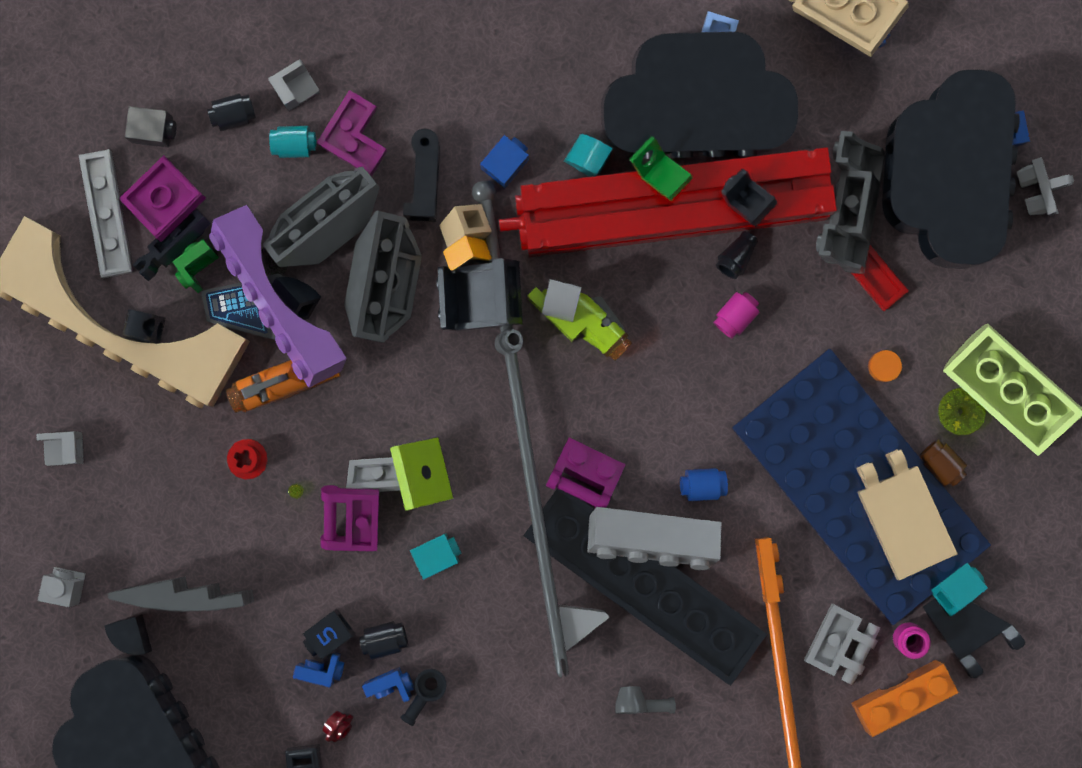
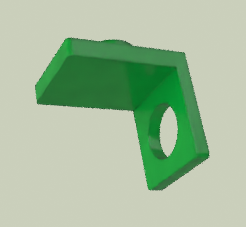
M653 136L630 158L641 179L670 201L693 179L688 171L664 154ZM653 150L651 159L647 163L642 164L644 155L648 151Z

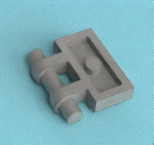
M831 604L804 661L835 676L841 665L847 668L841 680L853 685L857 675H862L865 668L863 663L870 649H874L878 642L875 639L880 631V627L869 622L863 634L857 631L862 618ZM852 639H854L859 644L852 658L849 659L844 655Z

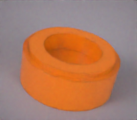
M883 350L875 353L870 358L868 369L875 380L889 382L899 376L902 363L896 353Z

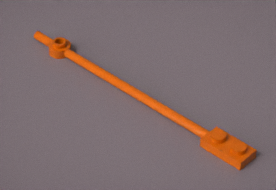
M769 537L755 538L789 768H802L778 604L780 602L779 594H784L781 574L776 575L775 562H779L777 543H772Z

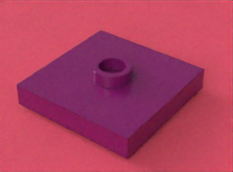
M164 155L119 198L160 242L206 199Z

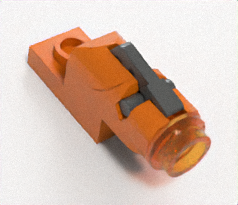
M289 360L232 383V387L226 389V394L235 413L240 411L246 413L338 378L340 373L309 388L303 379L300 380L296 376L292 368L293 362Z

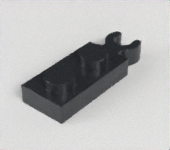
M196 208L162 242L155 238L147 246L149 252L138 258L133 266L147 281L151 280L157 274L161 265L166 268L172 261L181 256L185 248L195 239L199 238L211 223Z

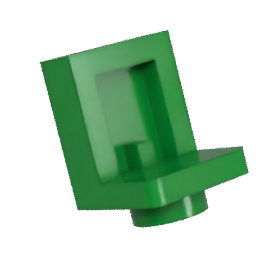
M204 239L200 242H194L185 248L181 256L172 261L178 269L175 276L185 289L191 287L199 293L203 288L194 275L218 259L219 256Z

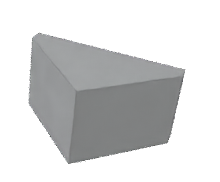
M560 605L559 613L566 651L609 618L605 610Z

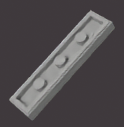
M108 149L78 155L101 278L134 273L122 205L119 200L120 194L112 151Z

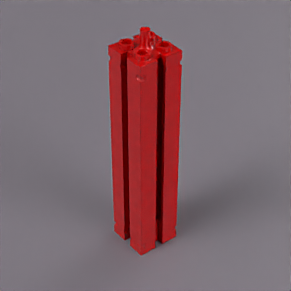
M828 147L818 148L813 151L802 150L682 165L681 167L688 171L693 179L671 201L641 179L637 171L546 182L540 185H522L521 195H515L518 217L499 219L500 232L519 230L522 250H528L529 257H537L547 254L553 255L801 224L811 221H825L837 211L833 185L831 186L830 180L831 166ZM741 169L746 170L752 181L774 196L778 203L756 227L732 210L721 193L727 180L736 175Z

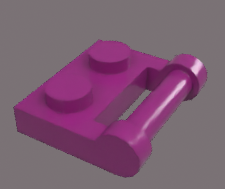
M569 437L548 479L546 487L553 490L556 487L595 506V509L596 507L606 508L625 464ZM564 472L601 490L602 494L600 495L561 475Z
M334 485L322 487L321 500L324 501V534L320 537L321 548L332 551H377L379 489L339 488ZM337 503H346V536L336 534Z

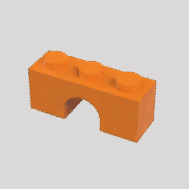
M934 660L907 674L908 678L900 684L885 690L877 689L852 702L851 704L865 731L874 737L958 694L959 692L943 663Z

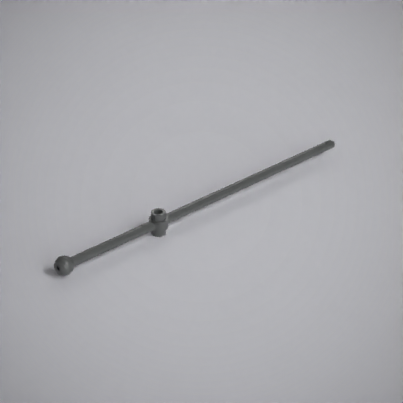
M481 181L474 184L472 196L475 201L482 204L492 230L485 238L492 257L489 263H492L493 259H501L492 204L496 196V188L490 181ZM513 326L500 327L501 332L495 339V349L505 356L557 675L562 678L563 674L565 677L569 674V667L517 352L522 347L523 337L519 331L513 329Z

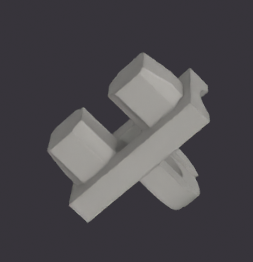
M1042 157L1032 160V165L1017 171L1021 188L1039 183L1042 193L1041 195L1025 199L1028 213L1030 216L1046 213L1048 216L1059 214L1052 191L1072 185L1074 182L1073 175L1070 176L1068 174L1049 180Z

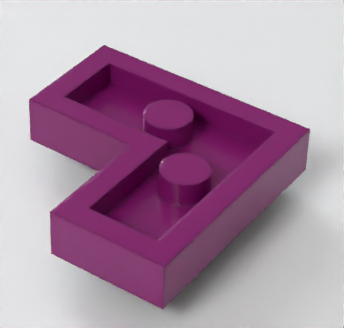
M349 90L316 142L317 145L355 168L363 166L372 177L387 153L386 148L362 134L377 107Z

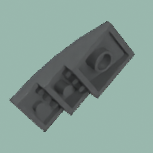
M186 576L108 592L110 600L143 608L169 611H214L243 607L255 602L252 589L221 595L219 583L188 589Z

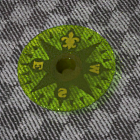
M957 388L943 396L939 404L938 415L942 425L949 432L957 435H968L981 427L985 420L986 409L963 388ZM959 409L962 410V414H958Z

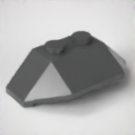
M363 166L355 168L354 171H345L328 176L279 216L269 238L263 244L264 248L279 267L320 264L366 227L370 221L380 187Z
M375 211L355 243L344 303L353 337L384 343L391 334L411 318L422 255L409 229L408 220L405 217Z

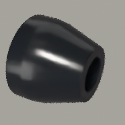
M425 669L416 677L414 687L417 695L405 714L403 713L400 717L405 723L414 726L415 720L428 701H436L444 695L447 681L443 673L437 669ZM428 678H435L438 683L437 687L434 689L428 688L426 680Z

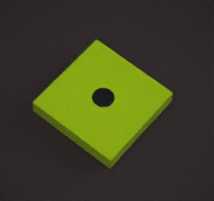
M438 437L390 448L405 510L453 499Z

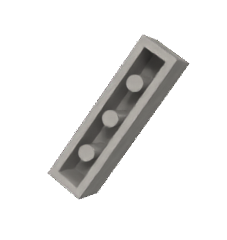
M596 507L589 516L587 552L597 553V557L602 559H614L616 556L628 557L630 562L635 563L656 560L663 566H678L679 563L690 564V568L695 570H707L720 560L721 522Z

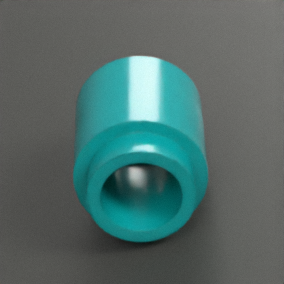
M278 126L277 130H270L269 143L271 155H279V158L310 157L311 151H316V133L310 132L309 126Z

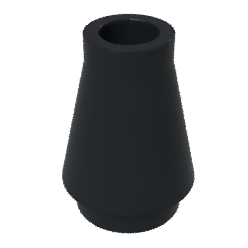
M743 231L717 257L719 260L716 264L717 269L732 279H737L739 275H743L753 250L758 243V239L753 234Z

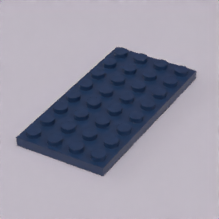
M830 348L731 427L891 625H895L933 593L931 590L964 564H969L991 546L942 484L923 465L924 462ZM897 449L902 450L908 469L918 466L957 552V555L901 580L896 579L857 493L865 489L857 467L868 462L872 463L877 472L879 482L893 476L894 473L885 454Z

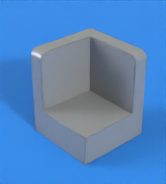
M301 59L268 78L288 111H291L319 93V88Z
M82 432L36 434L38 441H44V460L46 466L84 464Z

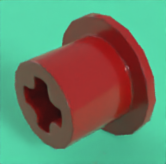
M243 439L234 443L227 455V465L230 471L236 477L245 480L254 479L261 475L268 462L264 447L252 439Z

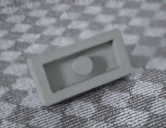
M392 457L349 460L346 488L379 489V492L399 491L400 487Z

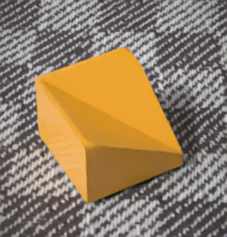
M469 236L462 237L443 251L451 271L470 259H492L486 241Z

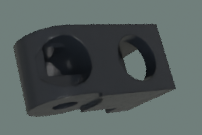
M128 309L122 335H126V338L158 344L161 341L166 318Z

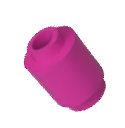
M735 292L716 314L718 318L713 323L722 333L733 339L736 334L740 335L760 313L756 308L759 303L747 292H744L742 295Z
M906 622L899 625L894 631V645L904 656L918 659L929 651L931 645L930 637L917 624ZM914 635L913 642L906 644L908 637Z

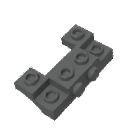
M841 131L840 139L835 142L833 147V159L841 169L840 179L835 187L837 211L830 216L829 224H824L823 233L818 235L816 250L826 263L839 264L848 273L865 274L886 153L882 147L860 139L854 132Z

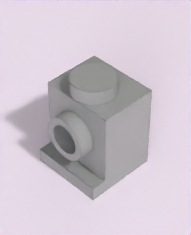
M54 567L52 574L43 575L37 601L65 607L79 605L86 573Z

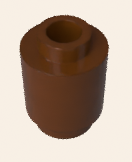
M939 439L932 442L919 455L924 461L923 465L943 486L949 483L955 486L967 475L964 471L967 464L947 443L942 444Z

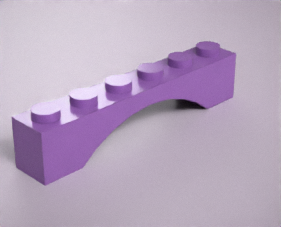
M245 205L213 219L209 235L213 247L217 251L221 250L226 258L229 272L233 276H237L242 283L245 297L248 301L255 303L262 323L265 327H270L275 334L278 348L283 354L287 353L293 362L292 368L296 376L300 380L303 379L310 388L341 372L347 358L331 333L315 327L298 317L274 292L262 262L261 240L263 229L248 206Z

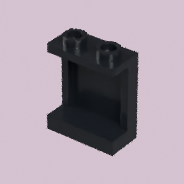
M506 258L493 259L492 263L460 266L453 271L447 266L438 267L436 285L439 291L440 308L438 310V319L441 329L464 331L523 324L519 261Z

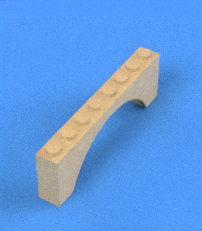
M25 216L0 258L1 298L11 302L14 297L23 303L21 309L36 317L40 313L51 318L48 322L51 326L63 332H66L67 328L78 333L75 338L78 341L92 348L95 343L105 348L103 352L105 356L119 363L122 358L133 364L130 368L132 371L145 378H148L149 374L159 378V386L172 393H175L177 389L186 393L188 396L185 400L201 409L204 405L211 407L215 405L250 343L249 340L218 323L199 335L171 343H141L122 338L110 332L89 316L68 286L61 263L60 235Z

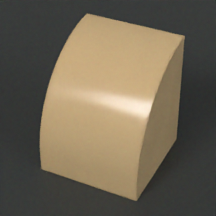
M482 204L455 206L439 225L447 248L464 236L484 240L492 232Z

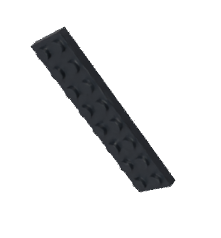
M557 488L543 507L550 556L731 686L767 633L674 566H663L656 560L635 563L630 562L628 557L616 556L614 559H602L597 557V553L587 552L589 516L594 511V508L583 500ZM531 524L523 536L535 544Z

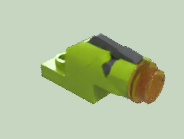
M535 287L527 296V299L542 313L547 289L541 292ZM580 293L573 322L544 315L571 342L582 333L585 341L598 348L607 358L610 356L614 361L632 345V342L627 338L629 335L624 331L623 325L601 296L590 298L588 295Z

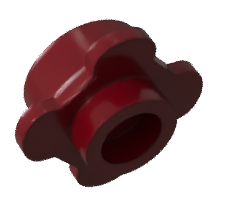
M340 711L333 713L323 727V732L327 735L326 740L328 742L331 740L333 742L343 740L352 728L350 722L353 716L351 714L347 716Z

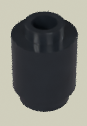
M239 93L211 101L213 108L207 109L212 127L219 126L221 132L250 124L249 120L256 119L249 94L241 96Z
M392 621L364 629V636L359 637L363 655L369 654L371 660L400 653L403 648L409 647L402 622L395 624Z

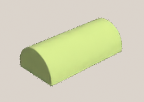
M985 324L969 337L949 359L943 369L951 379L1037 456L1082 417V407L989 324Z

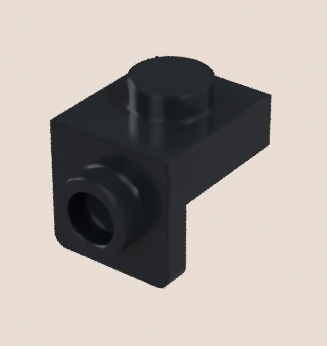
M744 169L730 177L721 191L727 205L755 227L778 204L776 198L752 181L749 173Z

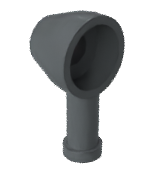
M639 686L620 687L615 704V714L669 712V714H674L676 710L674 697L645 700Z

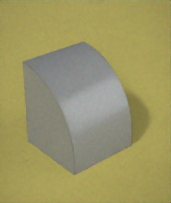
M550 279L542 315L573 322L581 287Z

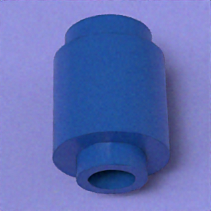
M717 468L686 470L685 476L680 477L681 495H686L688 501L719 500L720 496H727L728 481L726 472L718 471Z

